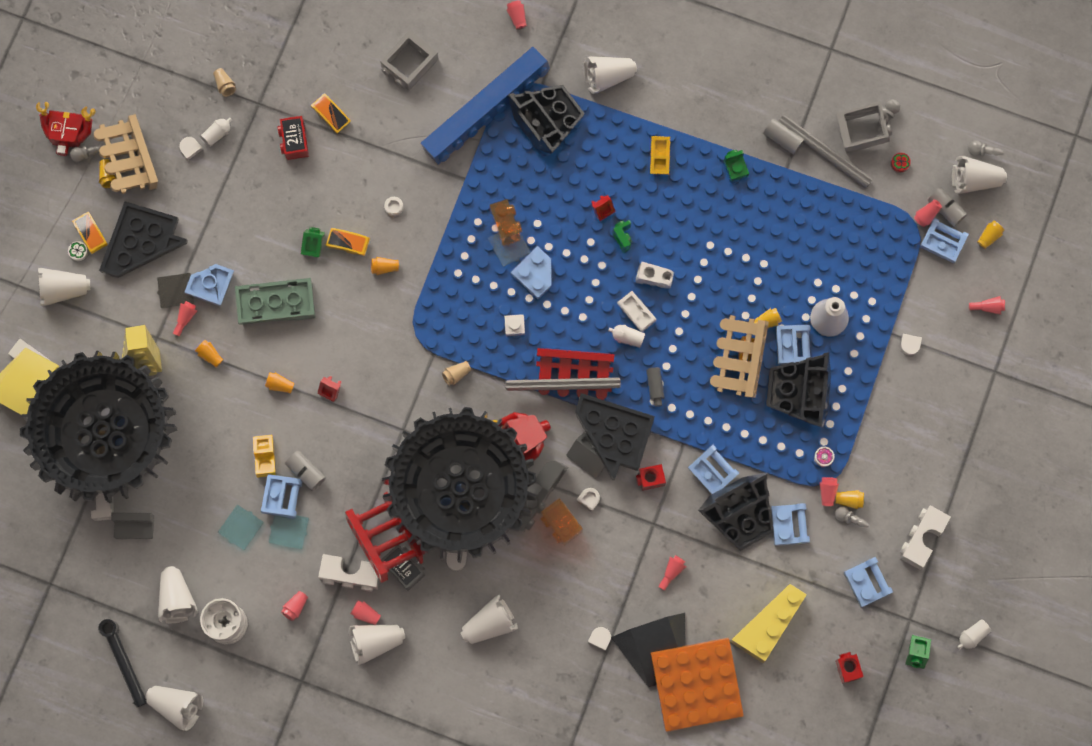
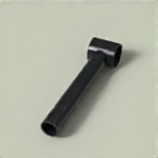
M111 619L102 620L98 626L99 633L107 638L133 698V704L136 708L147 704V699L119 638L118 623ZM108 623H112L114 627L110 634H106L104 631Z

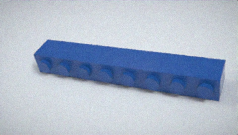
M531 47L421 142L424 151L437 165L445 162L452 152L460 149L466 140L474 137L480 128L488 125L494 116L506 109V106L510 104L508 94H521L526 89H530L537 79L544 77L550 69L548 61L534 47Z

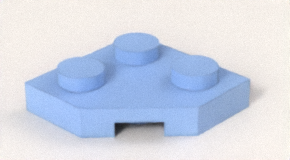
M537 246L511 272V275L539 299L551 287V258Z
M214 264L201 272H196L190 276L184 293L221 307L234 270Z

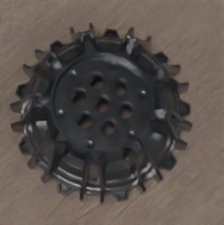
M97 350L93 357L88 358L83 352L74 355L71 363L67 364L62 360L63 365L53 372L50 369L47 371L50 376L46 380H37L33 385L36 394L34 398L26 399L30 404L28 412L21 416L27 423L20 428V437L29 442L23 451L28 456H33L34 461L30 464V467L35 471L40 470L38 477L45 483L55 480L54 491L60 495L66 489L71 490L69 498L73 501H77L80 496H83L85 501H94L98 494L103 493L105 500L110 504L112 503V496L118 491L121 492L125 499H128L129 485L136 489L144 485L143 475L146 472L157 479L158 475L152 471L154 466L161 462L166 465L168 464L159 454L161 450L171 447L172 439L168 435L178 431L175 424H168L169 418L176 415V411L172 407H164V403L169 398V395L165 388H160L163 383L157 376L150 380L148 376L151 370L146 365L136 369L133 357L126 355L119 359V355L116 352H112L111 357L103 356ZM103 409H110L108 415L101 416ZM86 417H92L91 422L87 425H84V419ZM120 419H125V424L122 427H117V422ZM107 427V433L99 435L100 429ZM89 436V441L86 444H82V438ZM118 438H123V443L120 446H115V441ZM105 446V452L98 455L97 449Z
M464 407L459 414H453L452 408H449V414L437 417L435 412H432L434 419L430 421L420 417L414 421L415 430L411 434L406 431L402 432L405 439L400 446L392 445L396 455L387 457L384 464L391 471V474L388 477L382 478L383 484L389 485L390 493L383 495L384 501L392 502L387 508L390 518L401 519V523L396 528L397 532L400 534L407 530L412 535L408 543L413 545L421 540V550L428 554L435 548L440 549L441 561H444L447 552L458 553V563H461L463 552H468L472 558L481 557L482 550L486 546H488L493 554H496L493 544L501 539L507 545L510 544L506 533L509 530L520 531L523 527L520 516L531 517V511L525 508L527 500H536V495L528 491V487L536 483V473L528 470V468L534 465L533 459L525 460L523 452L527 450V445H517L515 440L518 433L512 427L502 429V419H499L497 423L487 419L488 413L484 411L481 417L475 416L473 409L470 407ZM454 465L461 467V471L457 474L451 472V468ZM472 471L480 472V476L477 479H472L469 476ZM441 478L447 480V484L444 487L436 485V482ZM458 484H464L466 489L464 492L459 493L455 490V487ZM478 489H482L485 492L481 498L474 496V492ZM445 497L452 500L448 506L441 504V500ZM462 503H469L471 507L468 511L464 512L460 510V505Z

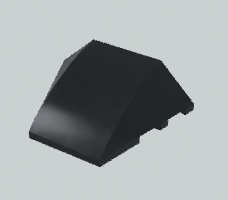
M564 85L542 88L540 91L534 92L525 91L522 94L516 95L514 93L508 94L516 123L536 149L550 154L554 152L585 115Z
M829 352L813 358L808 357L806 360L795 363L790 362L770 368L766 406L823 428L828 414L831 384Z
M767 473L742 477L710 495L698 510L740 551L774 532L772 512L769 505L770 495L767 488Z
M685 613L667 616L611 637L648 688L657 685L651 653L685 646Z

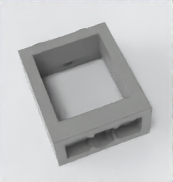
M409 30L380 61L381 70L386 76H392L398 86L401 88L405 87L410 91L439 58L437 51ZM407 44L411 45L426 58L408 78L390 64Z
M880 102L836 113L846 153L890 142L889 136L892 135L890 124L886 125L885 118H888L886 107H881ZM878 113L883 136L851 144L846 121Z

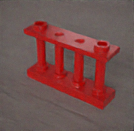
M384 501V504L360 515H355L353 509L345 512L347 523L381 583L388 580L389 569L414 557L417 558L419 564H422L423 555L425 554L421 550V544L417 545V543H414L413 545L409 544L410 551L387 562L381 561L380 553L405 541L408 543L412 536L407 530H404L402 535L379 546L372 545L370 541L372 537L397 525L399 526L401 523L400 518H393L371 530L363 529L362 524L364 521L387 511V508L392 504L389 501Z

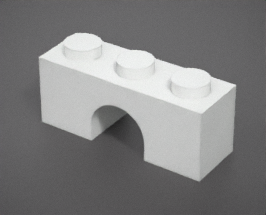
M931 505L927 509L923 508L918 516V519H920L918 526L914 525L909 533L911 539L908 543L904 542L899 551L902 553L900 559L921 570L933 551L924 545L922 541L923 534L930 532L939 537L951 516Z
M323 554L318 576L320 580H323L322 583L334 585V582L342 583V587L346 588L360 586L361 590L372 592L373 589L378 590L380 580L370 562L361 561L360 569L355 574H346L343 572L344 559L342 557Z

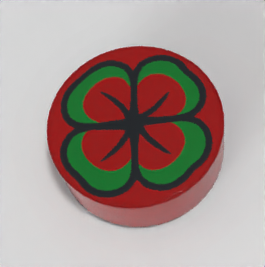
M905 153L895 154L891 160L893 170L900 173L905 172L911 163L909 156Z

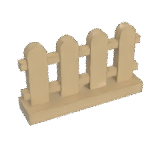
M136 114L128 116L126 123L120 120L117 125L105 127L104 124L99 125L100 129L94 131V139L96 141H104L105 143L104 146L100 147L99 155L102 158H110L111 162L105 165V172L108 175L115 174L116 179L111 182V190L114 192L121 191V194H125L127 189L140 187V190L145 189V185H148L149 190L157 189L158 179ZM123 137L124 141L110 143L109 139ZM129 154L130 158L116 161L115 156ZM134 170L135 175L122 178V172Z
M730 315V319L725 318L720 322V327L723 330H727V336L717 340V346L720 349H724L723 357L718 356L713 361L714 366L721 368L720 376L714 375L711 377L710 383L712 386L718 387L717 391L723 392L724 388L736 390V395H742V392H746V397L756 398L769 322L758 320L756 324L754 323L755 319L750 318L749 322L735 320L736 316ZM733 331L746 333V341L732 339ZM752 335H755L754 343L751 342ZM730 350L742 352V360L729 358ZM749 354H752L751 362L748 361ZM726 369L739 371V379L725 377ZM746 373H749L748 381L745 380Z

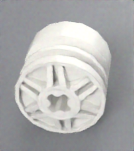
M224 598L214 599L207 603L200 616V623L204 633L216 642L224 645L234 644L241 640L248 627L247 616L244 611L231 600ZM230 621L229 624H226V627L222 625L223 622Z

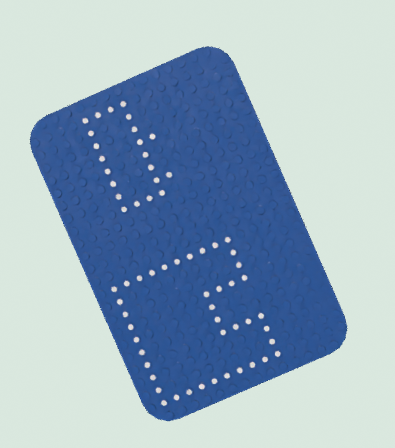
M534 83L530 89L525 91H540L542 88H548L549 86ZM572 94L570 95L585 115L552 154L534 147L514 120L510 104L506 106L502 113L494 116L492 121L485 127L415 306L412 322L416 338L422 346L436 356L458 364L467 361L472 369L506 381L539 380L540 367L536 366V362H540L541 357H537V348L614 354V363H610V367H613V373L609 372V378H620L621 386L620 388H612L611 392H607V397L604 400L655 416L650 432L706 451L714 444L717 448L716 451L725 459L798 485L815 487L820 485L819 482H822V477L836 478L839 476L849 460L919 254L921 237L918 226L912 217L895 205L744 154L743 158L749 176L731 182L724 164V157L732 149ZM651 136L670 137L669 174H650ZM601 195L604 197L608 195L616 212L599 221L591 202L600 200ZM630 220L631 228L624 233L627 232L632 240L630 250L623 253L612 232L618 222ZM537 246L551 258V287L539 299L511 275V272ZM641 262L673 271L674 276L671 288L636 283L637 272ZM631 291L634 292L657 319L656 322L642 332L645 335L640 348L625 343H618L613 338V333L608 331L609 328L614 329L617 325L623 324L640 331L617 304L618 301ZM837 297L844 302L848 311V325L837 336H823L811 324V311L818 302ZM770 308L771 310L776 308L782 322L778 323V326L810 325V357L820 356L826 352L830 354L831 384L829 406L823 428L766 406L770 368L780 366L778 365L776 326L767 329L756 398L746 397V392H742V395H736V390L724 388L723 392L717 391L718 387L711 385V377L714 375L720 376L721 368L714 366L713 361L718 356L723 357L724 349H720L717 346V340L727 336V330H723L720 327L722 319H730V315L736 316L735 320L749 322V318L756 319ZM524 315L525 335L506 336L504 316ZM733 331L732 339L741 340L742 336L747 334ZM796 333L798 357H803L801 333ZM730 350L729 358L738 359L739 352ZM552 358V363H560V359ZM571 360V364L579 365V360ZM591 361L590 366H598V362ZM659 367L661 371L664 399H662V406L655 407L654 401L650 399L646 372L649 368ZM552 368L551 379H558L559 368ZM571 369L570 379H578V370ZM726 369L725 377L739 379V371ZM590 371L589 378H597L598 371ZM749 373L745 374L746 381H748ZM569 389V393L565 397L559 396L557 390H550L547 394L576 406L579 401L577 389ZM588 390L589 396L597 398L596 391ZM821 447H828L834 453V460L827 467L817 465L814 460L815 452Z

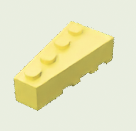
M146 326L125 328L122 358L126 355L133 357L136 369L146 365L151 370L149 376L162 372L160 350Z
M789 584L730 643L764 663L807 594Z

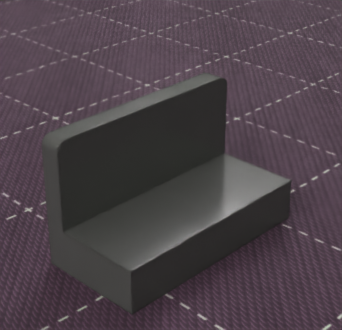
M583 432L575 440L566 456L597 478L605 466L587 434Z
M112 512L111 520L114 522L115 539H153L154 515L152 513Z

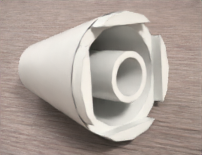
M590 56L586 57L587 62L583 63L584 79L591 86L588 88L591 94L599 93L633 77L635 72H637L636 63L630 58Z
M958 156L956 160L959 161L952 168V186H956L957 190L954 191L958 194L1001 187L1007 180V173L1003 168L966 156Z
M38 268V273H42V275H39L40 299H44V301H40L41 306L86 295L87 290H90V279H86V275Z
M833 297L818 302L811 311L810 319L813 328L819 334L831 337L837 336L845 330L848 325L849 315L844 302L840 298Z
M174 566L165 568L161 572L159 621L162 622L163 619L166 623L171 624L187 621L190 615L195 617L198 614L197 606L180 569Z
M499 595L490 600L462 627L461 635L466 643L469 641L471 644L518 629L517 623L513 625L511 621L514 618L512 612L503 599L499 601Z
M353 625L349 627V635L353 634L350 643L358 665L364 664L401 645L405 639L404 630L399 628L398 625Z
M154 686L148 689L145 696L148 705L183 731H188L194 726L199 718L196 713L198 709L202 710L203 696L196 692Z

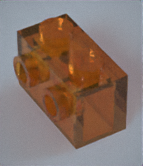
M508 199L490 204V212L502 246L520 241L522 228L520 222H516L514 219L516 215L514 205H510Z
M560 498L541 511V522L546 528L550 526L554 532L552 536L558 544L562 542L565 546L583 532L581 525Z

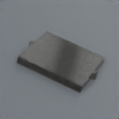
M190 273L157 277L159 290L157 294L159 295L161 308L180 306V303L184 304L185 301L194 304V298L184 293L191 276Z

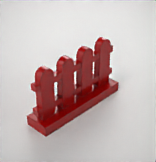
M537 348V357H541L540 362H536V366L540 367L539 380L551 379L552 368H559L558 379H570L571 369L578 370V379L589 378L590 371H598L597 378H609V372L613 373V367H610V363H614V354ZM552 358L560 359V363H552ZM571 360H579V365L571 364ZM591 361L598 362V366H590ZM612 388L577 389V396L580 398L581 393L588 395V390L596 391V397L604 400L607 397V392H611ZM569 389L557 390L558 395L561 397L567 396ZM550 390L538 391L541 395H547Z

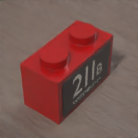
M296 116L280 119L281 126H277L279 137L283 138V143H280L281 154H285L287 160L309 157L303 117Z

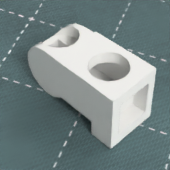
M641 262L635 282L656 285L661 288H671L674 272L666 268Z
M103 493L96 496V510L91 511V518L94 521L111 520L112 512H114L113 496L112 503L109 504L105 500Z

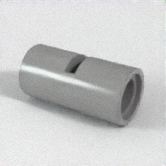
M774 118L763 132L764 135L793 155L799 150L805 140Z
M941 187L927 200L930 203L935 199L942 205L939 213L953 227L967 216V213Z
M299 450L293 453L285 462V465L311 491L316 490L326 479Z

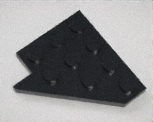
M125 201L99 271L119 278L188 243L187 239L174 235L179 218Z
M581 393L575 414L611 479H616L619 466L638 471L655 416Z

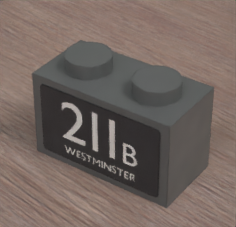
M397 545L381 561L387 562L409 550L406 546L401 548L400 545ZM410 559L389 569L407 591L425 576L423 572L425 568L422 564H419L418 560L414 562Z

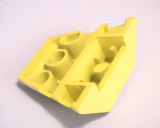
M24 348L0 372V403L21 415L27 414L30 404L26 399L34 398L36 394L33 385L37 380H46L50 376L47 371L50 369L53 372L59 368V365L28 348Z

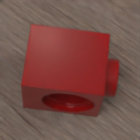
M662 464L640 468L639 474L636 475L637 485L642 487V491L666 485ZM653 474L656 480L648 482L645 479V475Z
M851 652L839 655L840 659H837L835 662L842 684L864 677L857 654L851 655ZM845 662L853 664L854 669L852 672H847L844 669Z

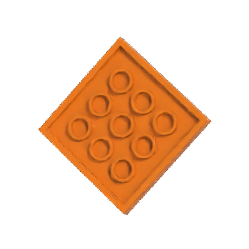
M729 638L651 653L666 732L744 716Z

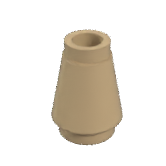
M222 68L214 71L213 75L219 93L225 97L232 95L236 91V84Z
M467 361L445 368V371L442 372V377L447 385H455L471 371V367Z

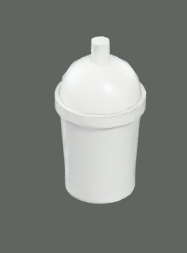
M232 119L215 120L200 137L211 147L222 137L228 135L230 131L229 123Z
M624 324L617 325L614 329L609 328L608 330L613 333V338L618 343H625L639 348L645 333L627 327Z
M979 620L961 633L959 638L960 645L957 646L958 649L962 647L966 649L975 648L991 632V628L984 620Z

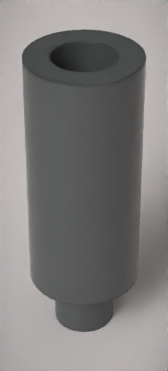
M659 367L649 368L646 372L650 399L654 401L655 407L662 406V399H664L661 371Z

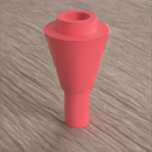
M1001 296L982 302L969 303V310H982L1001 315V311H1005V300H1001Z
M187 301L184 304L180 303L178 323L173 334L181 335L184 326L198 312L195 310L196 305Z
M676 555L674 558L670 556L665 576L658 587L666 590L671 580L687 567L684 565L685 561Z

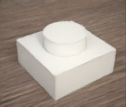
M524 315L504 316L506 336L525 335Z

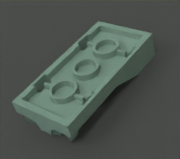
M311 278L235 286L239 325L316 318ZM251 288H259V290L250 291Z

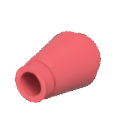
M520 0L508 3L506 11L516 29L526 27L524 4H521Z
M934 199L918 210L914 219L919 225L926 227L931 224L942 208V205Z
M822 477V482H819L822 505L834 506L839 486L837 478Z
M298 591L297 594L282 606L283 610L281 613L289 620L294 621L295 618L299 617L308 596Z
M359 600L350 613L355 619L376 625L381 617L367 603Z

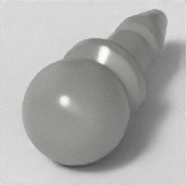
M895 99L889 100L885 105L888 118H885L886 123L890 117L894 118V114L900 110V103ZM880 121L876 128L877 132L882 130Z
M972 141L968 146L969 152L975 156L979 154L984 156L985 153L995 156L1004 154L1002 150L987 147V143L982 144L980 141Z
M85 146L83 148L75 147L71 150L70 157L75 162H80L84 158L89 159L88 155L99 153L102 146L90 147L88 149Z
M841 506L835 510L834 515L838 521L846 522V524L853 523L860 527H869L865 520L854 516V512L849 511L848 508Z

